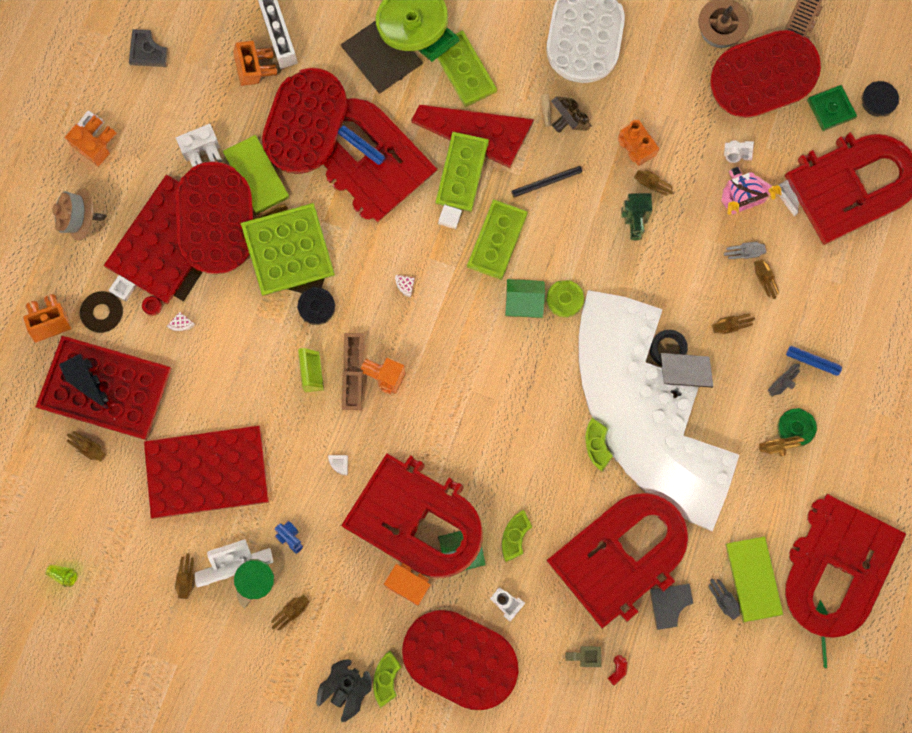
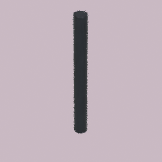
M577 166L511 191L512 196L515 198L582 173V168Z

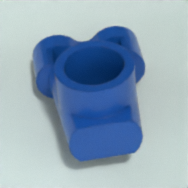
M287 521L284 525L280 523L275 527L277 533L275 537L281 544L286 542L295 554L302 550L303 545L295 536L299 532L291 522Z

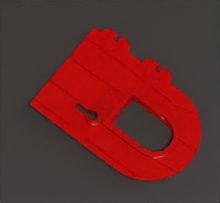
M349 98L347 99V110L343 121L357 124L377 145L375 149L384 155L385 160L382 164L378 165L365 155L357 162L336 141L333 152L323 165L328 169L326 171L327 181L332 183L336 180L332 185L335 189L339 191L347 190L354 197L352 202L353 209L356 212L363 209L359 214L362 218L366 220L374 219L378 223L438 169L375 104L363 99ZM391 150L395 151L396 156H398L403 162L400 164L393 157V155L389 154L388 152Z
M826 494L824 499H818L813 502L811 508L817 510V512L809 510L807 514L808 523L811 525L807 536L800 537L793 543V546L799 548V550L796 551L791 548L789 552V559L793 565L785 583V598L789 611L800 626L815 635L836 638L856 631L865 623L890 572L906 533ZM871 550L873 554L867 563V569H864L862 563L866 561V557ZM827 564H830L834 568L853 576V579L838 610L824 615L815 610L813 595Z

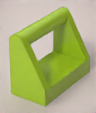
M306 348L298 349L303 390L305 393L324 390L319 351Z

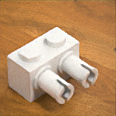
M211 124L175 137L186 162L190 161L192 167L203 163L200 156L205 154L208 155L210 162H215L214 158L217 159V162H222V158L217 150L221 147Z

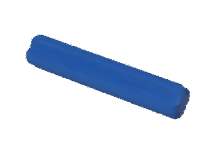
M342 126L339 129L338 133L341 137L375 163L380 165L385 160L383 154L349 128Z
M790 346L787 349L786 355L788 357L836 376L840 375L842 371V366L794 346Z

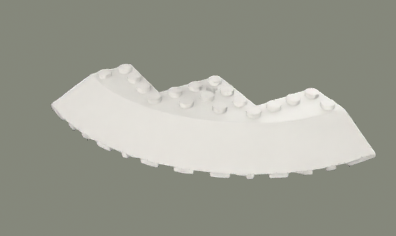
M588 290L581 313L578 362L582 388L589 412L594 419L609 429L606 434V445L609 451L625 470V473L645 493L654 494L668 500L688 522L713 531L727 496L739 455L683 435L699 387L664 384L662 368L645 362L663 309L627 297ZM672 392H675L678 396L673 398Z

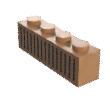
M798 0L784 30L794 31V33L809 39L807 33L808 31L812 32L816 24L814 18L815 16L819 17L823 7L820 6L822 0Z

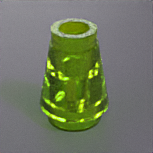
M51 564L46 570V575L63 587H72L78 577V573L73 568Z

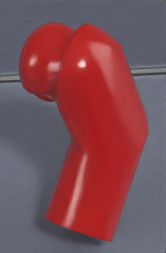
M622 655L614 657L613 662L616 665V671L607 678L613 686L627 674L628 662Z

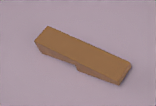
M344 333L342 410H361L363 370H361L364 358L363 333Z

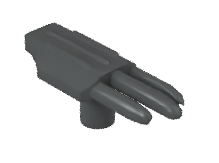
M794 364L781 375L768 389L769 395L773 397L774 395L781 394L787 387L793 389L796 384L792 380L800 372L797 369L801 365Z
M710 579L720 596L717 595L710 584L709 589L716 598V602L723 613L732 620L740 616L739 604L733 595L727 591L719 579H717V582L724 591V594L714 579Z

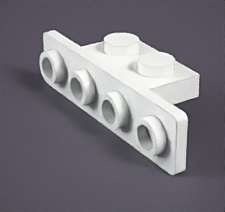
M246 539L208 551L207 555L212 567L195 572V584L197 587H201L234 576L237 568L250 559H259L267 564L273 563L272 551L268 548L251 554Z

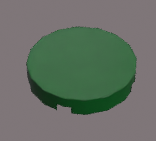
M796 408L786 411L779 418L777 429L781 439L794 436L803 438L804 441L797 442L801 443L798 447H803L814 439L817 432V424L809 412L807 413L803 409Z
M259 559L245 561L237 568L234 575V585L237 592L250 600L265 597L271 591L274 584L272 569L266 562Z

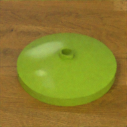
M383 0L376 13V26L382 40L389 46L402 51H416L432 45L443 35L448 24V11L444 0Z

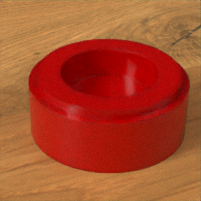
M149 296L143 300L142 309L147 315L155 316L160 313L162 304L157 297Z

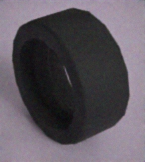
M664 330L653 338L650 346V355L658 365L662 366L658 344L664 338L674 339L680 346L679 354H687L688 344L680 332Z

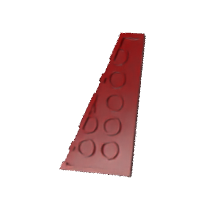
M419 104L411 119V123L448 140H451L452 132L489 139L485 157L510 168L534 123V119Z

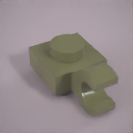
M580 646V653L565 652V661H580V667H601V647Z

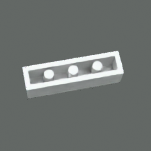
M258 0L280 69L298 64L278 1Z

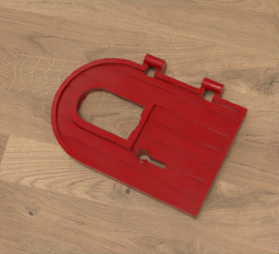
M850 132L842 138L841 136L836 140V146L840 148L817 158L813 150L805 156L803 154L798 158V163L802 166L784 175L823 245L902 208L912 199V151L904 143L896 138L882 134L867 135L855 140ZM880 159L892 160L899 169V176L896 181L867 194L864 185L860 182V178L856 175L855 171ZM811 161L813 166L809 167L808 162ZM854 203L858 204L855 208L846 212L843 211V209L851 207Z
M386 453L341 526L426 577L447 578L461 573L476 559L483 542V526L478 512L467 499L459 495L464 489L463 485L454 482L449 477L443 486L420 473L425 467L424 463L420 460L417 461L410 455L407 461L403 463ZM411 466L414 467L413 473L408 472ZM450 488L454 490L451 494L452 496L447 494ZM429 512L462 532L464 540L461 541L455 553L444 554L414 536L423 518L425 519ZM386 523L394 529L400 530L399 534L395 535V533L385 528L383 524Z
M633 494L615 503L546 561L601 629H603L619 615L627 623L639 613L632 604L653 586L657 585L664 592L675 583V580L669 573L679 565L685 555L688 545L687 526L679 510L668 500L654 494ZM646 516H658L663 521L665 527H667L666 537L636 562L632 556L625 552L618 539ZM600 542L605 543L606 547L604 549H600L592 557H588V554L597 548ZM661 573L666 578L662 583L656 578ZM625 603L630 608L626 613L620 609Z

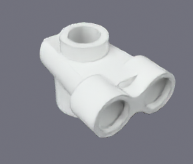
M733 140L730 143H725L724 156H726V160L731 163H736L741 158L752 160L754 141L739 143Z
M500 587L490 598L505 613L504 617L509 621L515 617L525 604L519 597L517 599ZM504 596L506 602L502 604L498 601V598Z

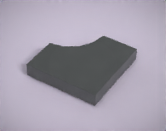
M132 29L129 64L134 66L166 67L168 50L166 47L159 46L153 41L151 30Z
M690 584L671 586L664 592L660 588L650 590L657 630L678 627L680 612L686 606L693 604Z

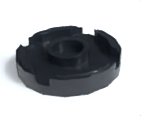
M883 81L869 84L861 96L863 108L867 113L875 117L890 115L899 104L897 90L893 85Z
M313 287L301 294L297 308L300 317L305 322L311 325H321L332 318L335 313V302L327 290Z

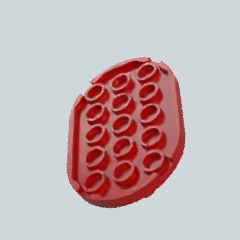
M789 30L771 32L731 47L718 58L710 77L712 95L716 103L725 112L740 118L757 117L791 105L805 98L815 87L821 72L820 56L814 44L807 37Z
M306 68L299 70V73L291 77L288 76L276 92L263 130L262 144L268 159L284 172L291 174L311 172L327 161L335 147L339 135L338 131L342 126L347 110V95L338 78L323 69Z
M205 162L192 167L181 178L176 189V237L179 251L185 261L200 272L213 275L231 272L242 265L249 256L241 223L253 220L251 189L246 179L235 168L227 164Z
M449 610L428 612L413 622L404 637L402 646L403 662L412 679L422 687L461 707L470 710L493 708L505 701L516 685L519 672L518 660L510 643L497 632L459 613Z

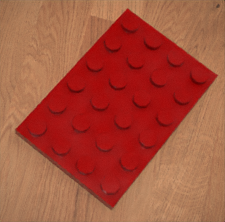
M166 174L103 266L168 305L192 269V266L182 257L177 245L175 197L179 181Z
M62 335L35 408L147 441L172 368ZM79 354L84 358H89L93 365L91 371L93 375L96 374L101 382L99 388L101 392L104 391L109 399V402H107L109 409L106 410L68 383L59 364Z
M260 425L144 441L151 519L269 503Z

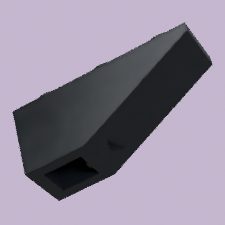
M79 354L59 364L68 383L106 410L109 409L107 405L109 399L104 391L101 392L99 388L101 382L96 374L93 375L91 371L93 365L89 358H84Z

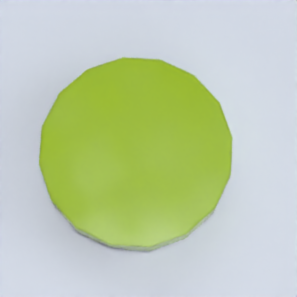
M557 281L548 290L546 302L553 314L568 318L576 315L581 310L584 304V294L580 286L573 281Z

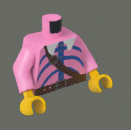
M735 167L729 171L732 179L727 182L723 189L721 202L726 207L727 214L731 215L732 213L733 215L765 203L769 197L768 195H770L772 200L776 199V194L782 195L781 187L768 184L752 172L742 175L740 168Z

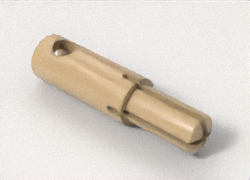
M549 94L541 95L545 127H550L551 108Z

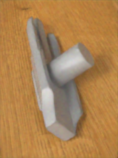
M748 242L726 248V250H740L725 252L724 256L741 254L730 256L728 259L756 258L766 254L765 244Z

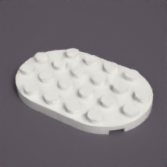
M617 0L556 1L551 18L546 53L550 65L560 76L573 82L590 83L606 77L614 69L619 57L625 21L621 3L619 4Z

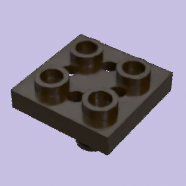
M556 96L551 101L562 115L552 124V127L558 133L568 124L573 130L587 131L592 126L589 123V117L579 110V105L573 98Z

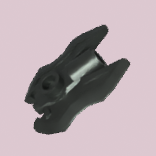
M349 659L341 660L332 665L331 674L326 681L320 684L317 693V706L322 705L333 693L331 703L341 708L346 701L341 722H346L360 711L361 701L364 696L372 691L370 673L368 671L364 672L361 678L358 669H348V666L352 663Z

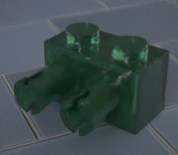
M651 193L628 194L627 199L623 201L621 218H624L625 224L630 225V240H641L642 234L645 233L644 224H647L652 213Z

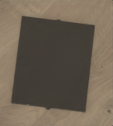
M376 21L361 29L360 32L341 44L343 50L379 94L423 64L414 51H402L386 44L378 33Z

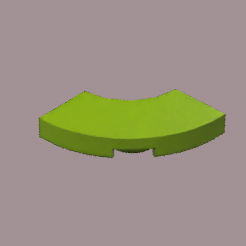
M591 418L585 435L587 453L593 464L603 472L613 458V454L606 445V434L609 429L596 419Z
M524 510L517 513L509 521L503 533L502 553L505 562L524 554L522 539L525 533L532 528Z
M391 651L386 653L380 660L374 674L373 690L380 708L397 696L394 690V679L402 666Z

